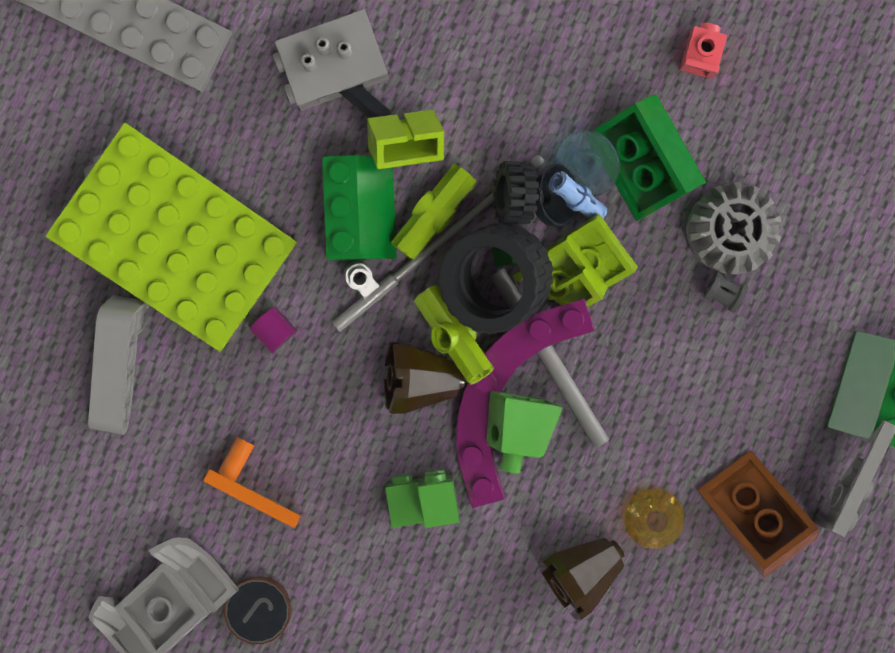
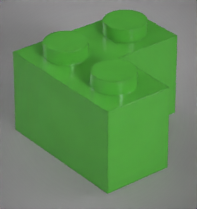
M434 469L426 471L424 478L412 479V474H403L392 477L393 483L386 484L385 489L392 528L424 523L425 528L459 523V509L453 473L446 474L445 469Z

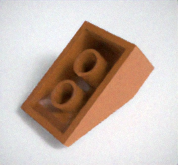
M751 450L698 489V493L763 578L767 577L818 538L819 528Z

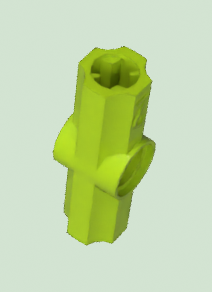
M454 163L433 191L429 190L419 200L412 211V217L401 228L391 243L404 255L415 261L436 234L439 235L449 225L457 212V207L474 189L477 181L466 170Z
M437 285L431 286L420 293L414 300V303L432 328L431 340L436 350L442 354L448 353L470 385L475 384L488 376L494 367L475 341L476 331L459 323V320L451 315L446 303L443 302L441 289Z

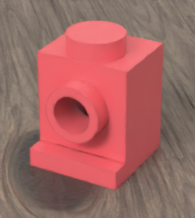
M701 23L700 27L694 26L687 40L680 71L709 79L718 74L727 38L726 34L720 33L721 28L718 25ZM701 43L711 44L712 51H703Z

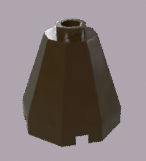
M389 341L385 356V366L389 367L387 379H384L385 408L389 410V413L405 414L457 397L459 389H464L465 378L453 360L405 342Z
M600 538L548 554L540 559L537 564L539 568H547L542 575L564 608L571 605L575 609L570 613L571 616L576 620H582L593 612L624 568L622 558L625 555L616 541L611 540L609 542L606 538Z

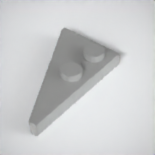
M882 421L880 426L869 438L872 444L864 460L859 457L855 458L843 475L840 483L829 495L830 510L825 517L819 514L816 515L813 521L816 525L843 537L846 536L847 532L853 530L858 521L857 511L862 500L865 501L873 490L872 480L895 434V425Z

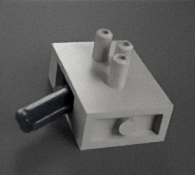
M365 9L275 41L278 52L273 53V57L279 72L285 71L288 77L289 84L284 85L291 105L297 103L300 110L303 111L343 96L368 118L391 115V111L365 89L389 80L388 72Z

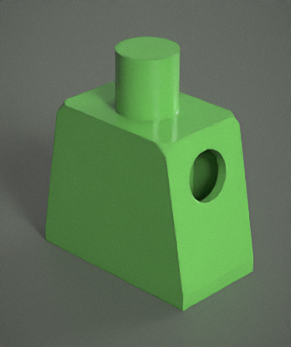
M491 390L487 444L503 453L501 470L519 474L524 456L535 458L544 456L561 414V406L545 399Z

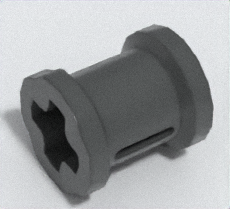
M716 271L704 291L703 298L707 300L712 298L728 306V310L734 313L743 302L748 286L744 284L738 286L723 278L722 273Z

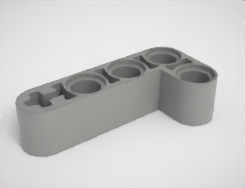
M113 295L99 309L95 326L88 418L89 429L124 435L127 432L132 408L138 335L146 326V322H143L145 308L149 309V305L141 299Z

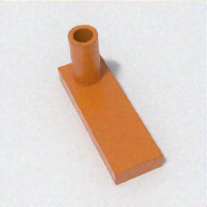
M236 437L218 472L209 469L203 482L296 528L302 515L236 482L254 448V445Z

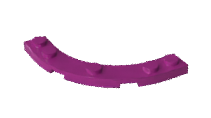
M585 298L538 313L506 332L485 354L494 367L493 371L479 382L472 385L467 384L458 414L457 451L462 477L472 508L501 501L506 497L496 467L493 449L487 444L491 390L502 392L517 368L544 348L564 340L594 332L595 329Z

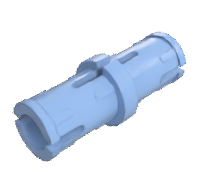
M561 171V174L557 172L552 176L549 181V189L562 197L570 209L580 211L588 219L597 214H600L604 219L607 207L593 197L588 187L583 184H577L563 171Z

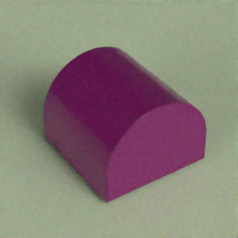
M272 307L265 312L249 329L272 354L297 332L295 327L276 307Z

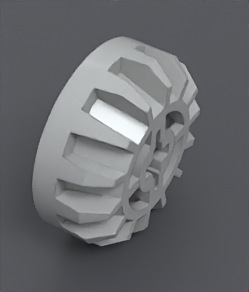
M741 182L719 185L704 193L693 205L687 219V240L692 253L705 267L722 274H742L758 269L760 265L773 256L772 252L781 239V236L778 235L779 224L782 223L781 217L776 214L773 208L775 204L773 200L766 198L759 192L760 189L758 187L743 185ZM743 204L753 209L754 212L748 216L742 212H734L729 205ZM758 216L761 222V233L756 241L752 236L754 230L752 220ZM716 219H717V221H718V225H717L716 228H717V235H718L719 239H717V237H716V235H715V230H714V225H715V220H716ZM738 222L741 226L737 230L738 233L731 235L729 230L732 228V224ZM721 243L735 244L740 251L729 250Z

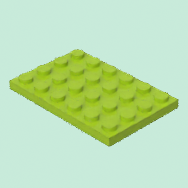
M127 123L122 125L45 236L219 352L225 347L297 244V241Z

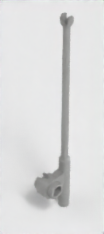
M535 155L530 162L535 168H538L544 163V159L539 155ZM493 193L428 245L415 261L410 260L397 272L389 274L379 283L373 279L370 268L364 262L353 261L349 263L344 270V279L349 287L358 290L362 297L332 321L338 331L341 332L396 287L402 277L495 201ZM357 272H363L361 278H353Z

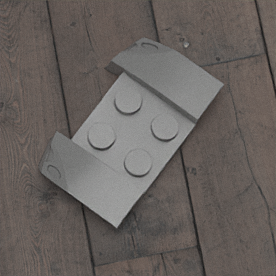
M177 537L148 550L162 564L121 602L115 596H98L88 618L119 653H167L207 615L218 610L239 589L210 554L191 539Z

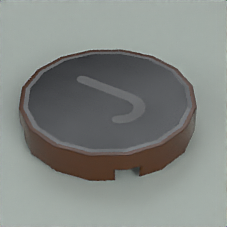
M258 576L240 581L236 585L239 590L224 603V618L228 629L237 639L248 644L262 645L275 640L285 631L291 618V603L287 591L279 582L268 577Z

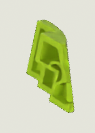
M600 214L587 220L546 248L553 266V284L550 287L548 299L555 300L560 305H564L585 298L589 307L603 299L608 287L635 273L638 266ZM520 269L512 275L518 282L523 280ZM557 275L566 277H564L562 280H559Z

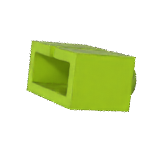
M434 109L404 113V119L402 120L399 119L397 114L367 118L368 148L377 170L444 160V129Z

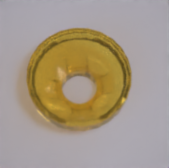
M646 488L634 494L625 506L623 514L624 526L630 538L637 544L651 549L667 547L675 542L680 536L685 523L684 511L679 500L672 493L660 488ZM655 511L664 513L667 519L665 527L659 531L651 530L647 525L649 515Z

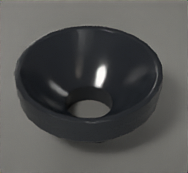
M561 164L544 166L537 172L536 182H539V188L536 194H539V198L536 200L537 211L534 213L541 222L548 226H565L570 223L576 211H573L566 205L562 197L549 189V181L557 172L561 174V171H563L575 181L571 172ZM541 190L544 193V203H542Z

